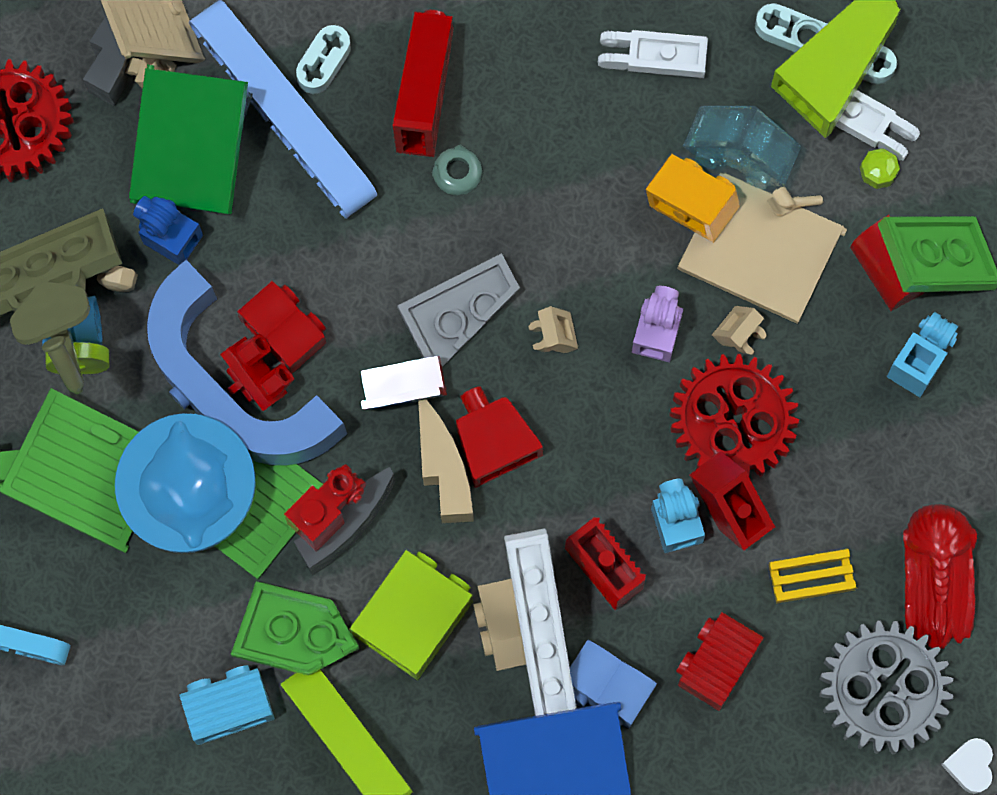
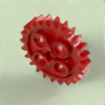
M8 59L5 69L0 70V92L6 91L8 106L13 114V125L21 145L19 150H14L12 135L6 125L7 117L0 99V137L4 138L3 143L0 145V174L4 172L9 182L13 181L15 172L18 171L27 180L29 178V168L32 167L40 174L43 173L41 165L43 160L55 164L56 161L52 151L65 152L66 149L60 138H71L72 135L65 125H70L74 122L71 113L66 112L72 106L68 98H63L66 95L63 86H55L57 81L53 74L44 77L45 73L40 65L30 72L28 62L25 60L21 63L19 69H15L12 60ZM21 94H32L28 101L24 103L16 102V99ZM33 127L42 128L37 136L25 137L29 129Z
M722 354L719 366L717 367L709 359H706L704 373L693 367L691 369V377L694 382L682 378L680 387L685 393H674L673 401L681 407H674L670 410V417L680 420L671 424L670 428L672 433H682L676 440V448L689 447L684 457L685 461L697 457L699 459L698 469L721 451L746 470L748 476L750 470L753 469L758 476L762 477L765 473L764 463L775 469L779 463L775 453L783 457L788 455L789 449L783 442L794 443L797 435L788 429L796 428L799 424L798 418L789 416L797 411L798 403L786 402L792 396L793 389H780L784 376L779 375L773 379L769 377L772 368L770 364L762 370L756 369L757 357H754L749 365H743L741 354H737L734 364H729L726 356ZM744 385L753 391L754 396L743 400L736 397L733 389L736 386ZM718 387L724 389L733 414L735 416L742 414L740 428L745 438L751 443V448L748 449L744 446L736 421L734 419L726 420L729 407L720 393L717 392ZM709 401L716 405L718 412L715 415L706 416L700 413L697 405L701 402ZM755 420H764L770 425L771 431L764 435L757 434L752 430L750 423ZM719 436H728L733 439L736 447L729 451H723L716 446L714 440Z

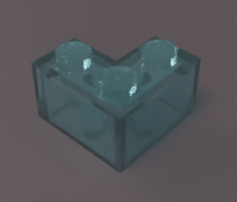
M700 106L683 144V147L695 156L694 160L701 166L714 169L716 166L735 168L746 176L745 180L748 184L759 189H766L767 186L784 187L802 147L756 106Z

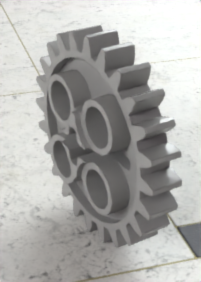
M877 621L874 625L873 633H870L868 628L862 624L858 628V639L850 632L844 635L847 648L838 643L834 644L832 650L838 656V659L826 657L824 664L833 671L822 673L819 680L830 684V687L821 690L819 693L820 697L831 698L832 701L823 711L824 713H837L838 717L831 726L836 728L844 724L847 727L843 739L847 740L854 734L859 736V749H862L869 740L873 742L875 754L881 751L883 744H888L891 754H896L899 742H902L905 748L910 751L914 748V736L923 743L929 739L925 727L935 732L940 729L941 726L934 716L945 718L949 714V711L940 705L941 702H949L953 699L952 694L943 691V687L950 685L953 682V678L941 676L940 673L949 663L948 661H935L934 657L941 650L940 647L930 650L924 647L928 641V635L922 636L918 641L913 639V626H910L904 634L899 633L897 621L892 623L889 631H884L881 621ZM884 650L888 652L892 658V666L889 668L877 666L872 658L873 651ZM907 659L909 666L893 684L892 692L886 693L870 715L865 716L862 711L880 689V682H885L901 661ZM909 675L919 677L924 683V692L921 694L909 692L905 686V677ZM854 680L862 682L867 688V697L861 700L851 697L847 690V684ZM885 706L896 709L900 716L899 724L894 726L885 724L881 720L880 709Z

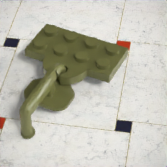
M103 208L0 252V317L9 311H14L10 318L13 335L20 344H33L51 337L42 345V350L48 353L66 388L75 394L83 392L84 381L71 333L68 329L80 324L90 313V304L85 292L86 279L96 274L106 273L113 267L122 264L109 219Z

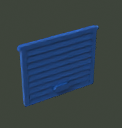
M620 702L474 727L475 736L479 735L489 795H631L618 711L621 710Z

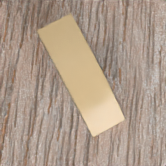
M427 399L418 400L424 486L439 485L442 523L472 522L474 519L470 487L464 464L455 442L442 419Z

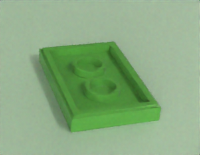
M976 216L884 217L878 223L903 292L987 291L997 289V268Z

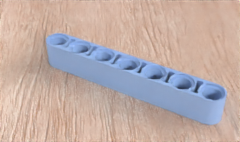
M222 0L216 1L189 21L195 35L198 38L203 37L205 40L203 45L221 66L225 64L228 68L225 72L232 80L248 82L247 93L250 95L248 100L266 122L268 120L272 122V130L289 150L293 148L296 152L293 156L311 178L316 177L319 180L316 184L335 207L337 205L341 207L342 211H340V214L347 219L377 197V192L366 175Z

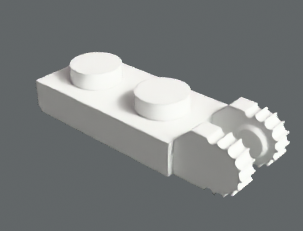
M632 30V33L604 31L600 38L603 46L630 47L629 55L602 53L598 57V65L601 68L628 69L631 72L704 78L708 38Z
M856 90L836 124L838 128L870 146L886 149L896 155L899 161L905 159L908 150L904 145L884 134L888 127L893 132L910 141L915 142L920 135L918 128L895 115L896 111Z

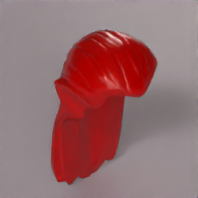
M943 504L923 506L912 514L908 527L903 531L905 548L906 629L910 626L914 627L913 637L916 641L922 636L928 635L927 644L931 648L940 647V649H944L952 638L957 643H962L964 638H970L974 628L975 577L973 550L976 545L977 532L972 528L967 517L951 506Z

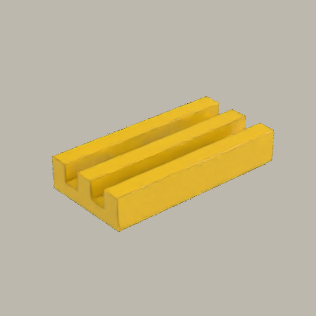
M849 549L769 562L776 604L854 591L857 587L853 579L852 564L850 565ZM835 561H841L842 564L839 567L779 576V571ZM842 575H844L845 582L786 592L782 591V586Z

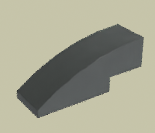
M106 15L90 40L97 58L84 76L83 81L88 93L115 107L130 74L126 73L130 58L125 59L124 55L121 54Z
M390 467L365 481L367 486L364 489L362 499L357 504L354 502L351 505L346 504L340 512H342L345 524L317 552L301 537L293 541L312 576L335 561L370 526L395 484L394 473Z

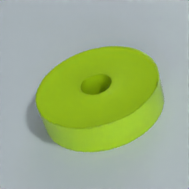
M73 343L82 374H96L106 371L110 367L109 349L107 347L94 343ZM45 352L46 369L52 373L59 374L48 353Z

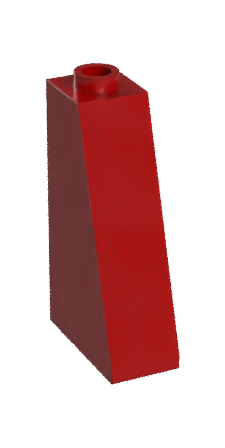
M427 10L424 13L414 12L393 121L396 153L427 157L435 156L453 37V16H446L445 13L438 10Z

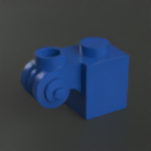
M142 197L134 209L133 216L140 221L138 233L143 244L176 264H182L188 259L203 237L199 224L181 214L176 209V204L169 199Z

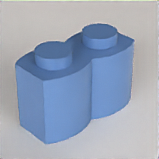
M589 640L586 641L570 666L575 704L585 707L586 703L595 706L620 702L621 710L618 711L620 726L623 725L628 729L657 684L640 671L622 662L613 654Z

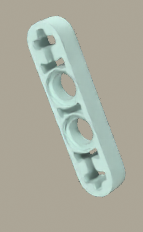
M767 4L757 13L755 29L762 39L796 52L804 45L797 37L801 30L810 29L817 34L827 23L782 5ZM772 16H777L779 18V25H776L773 30L768 29L766 20H770ZM791 21L794 22L795 25L792 28L791 37L789 38L785 35ZM883 46L874 62L878 58H882L885 60L884 66L886 68H882L880 72H875L872 70V64L863 80L875 84L885 83L890 80L894 75L897 65L895 54Z

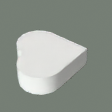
M976 738L967 741L941 764L957 783L969 793H981L991 784L992 773L988 765L992 761L993 753L990 745L982 739Z

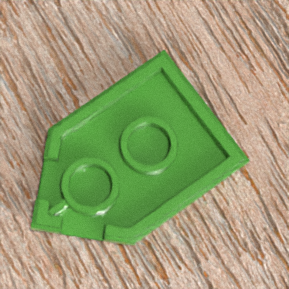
M256 581L231 656L309 676L359 649V646L343 621L333 600Z

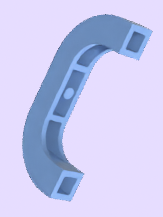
M185 260L160 285L151 303L147 322L148 340L152 354L164 377L173 387L169 391L170 395L183 409L190 405L197 414L213 418L228 426L242 440L253 461L268 465H292L311 460L328 451L347 432L344 423L317 395L289 418L271 422L258 420L242 410L188 353L187 335L191 324L217 297L212 286Z

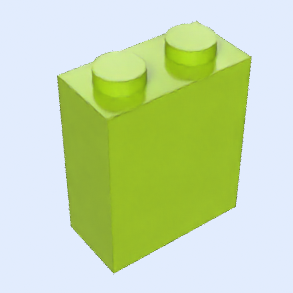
M406 550L350 627V631L359 641L418 681L473 603V596L468 592L471 587L462 579L453 574L449 578L445 577L435 570L438 565L431 558L421 552L414 556Z

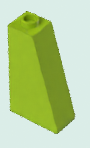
M854 0L775 70L771 87L824 138H827L832 133L892 32L900 12L896 1Z

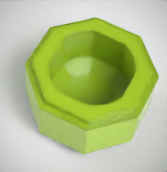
M884 148L869 151L860 165L863 182L875 189L891 186L900 170L896 155Z

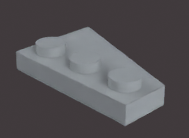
M501 253L397 305V309L423 359L440 356L443 367L502 308L520 287Z

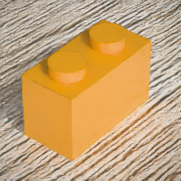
M674 154L670 155L645 189L649 205L713 243L740 207L737 190L733 183L722 176L715 178L704 172L703 168L690 158L683 160Z

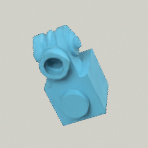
M936 312L931 317L928 315L926 319L921 321L918 326L921 328L919 332L921 336L914 332L912 333L887 375V378L918 397L922 396L947 355V352L944 350L948 346L953 347L957 340L956 336L958 333L956 330L958 325L953 322L949 323L946 318L942 319L941 315Z
M673 479L659 485L661 493L657 495L658 499L653 500L651 510L664 553L703 543L705 533L697 510L699 501L697 497H694L692 490L684 486L683 479Z

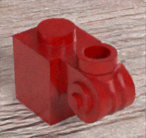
M347 464L331 470L327 475V481L318 490L312 485L284 513L287 524L316 552L345 524L342 512H340L346 504L351 505L353 502L357 504L362 499L364 489L367 486V483L362 478H358L356 473L351 472L352 469Z

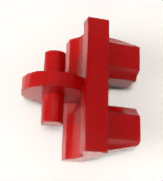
M258 334L249 339L245 336L220 355L230 367L226 372L235 382L226 389L230 396L241 390L249 402L254 399L261 410L264 411L288 393L286 389L292 383L294 377L287 367L282 364L270 370L262 359L271 351L270 345L262 334Z

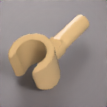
M786 187L776 189L772 193L774 197L767 199L768 204L778 217L787 215L795 208L822 205L823 203L821 195L792 198Z

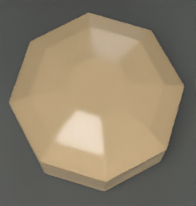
M115 266L106 273L98 274L96 280L109 290L129 292L134 290L137 274L132 269Z

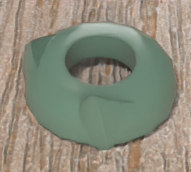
M461 144L441 153L436 159L432 170V176L438 187L447 194L457 196L468 194L474 190L480 183L483 173L481 162L477 156ZM459 160L466 163L469 168L466 177L462 179L450 177L447 173V166L451 162Z

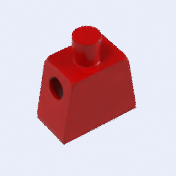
M481 386L472 388L460 396L468 414L456 420V428L475 488L543 456L541 442L507 397L489 403Z

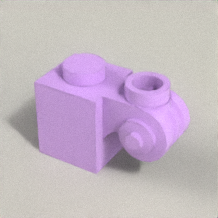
M656 286L651 298L645 299L633 341L632 353L670 363L683 313V308L677 306L679 295L677 290L667 286Z

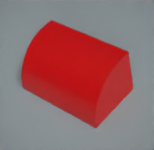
M879 220L861 233L853 241L850 248L890 311H893L924 294V292H903L879 230L878 223L881 221Z

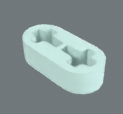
M336 25L324 27L311 43L296 69L298 83L305 92L311 94L321 93L333 81L351 50L350 38L346 30ZM338 37L341 48L334 47L329 55L325 56L327 52L325 41H333ZM319 63H322L320 67L322 79L314 78L309 82L306 71L313 72Z

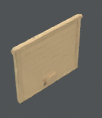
M101 0L120 52L124 55L125 59L134 56L200 63L205 60L197 37L190 27V20L182 0Z
M720 172L719 176L728 179L735 186L740 207L714 243L694 233L677 269L798 324L840 235L844 236L847 229L802 207L795 208L787 215L778 217L767 202V199L774 197L773 194Z

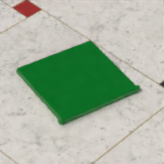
M147 65L144 73L129 194L130 203L137 204L138 200L144 196L150 199L158 197L166 200L169 199L176 204L175 206L232 214L248 82L155 70L154 65Z

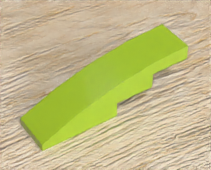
M321 670L309 676L295 673L280 684L362 795H410L413 793Z

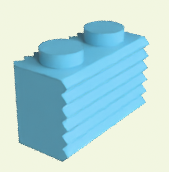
M248 665L240 666L227 671V679L212 684L209 678L201 679L187 685L188 692L179 694L193 741L197 745L275 720L258 668L250 671Z

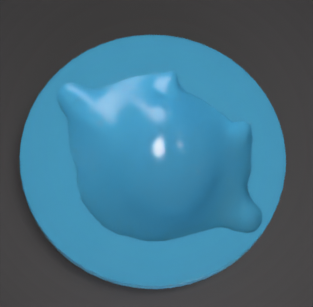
M199 414L171 415L143 428L125 448L118 463L115 476L117 504L128 526L148 544L175 553L202 551L227 539L246 518L253 502L256 485L255 469L251 455L238 435L220 421Z

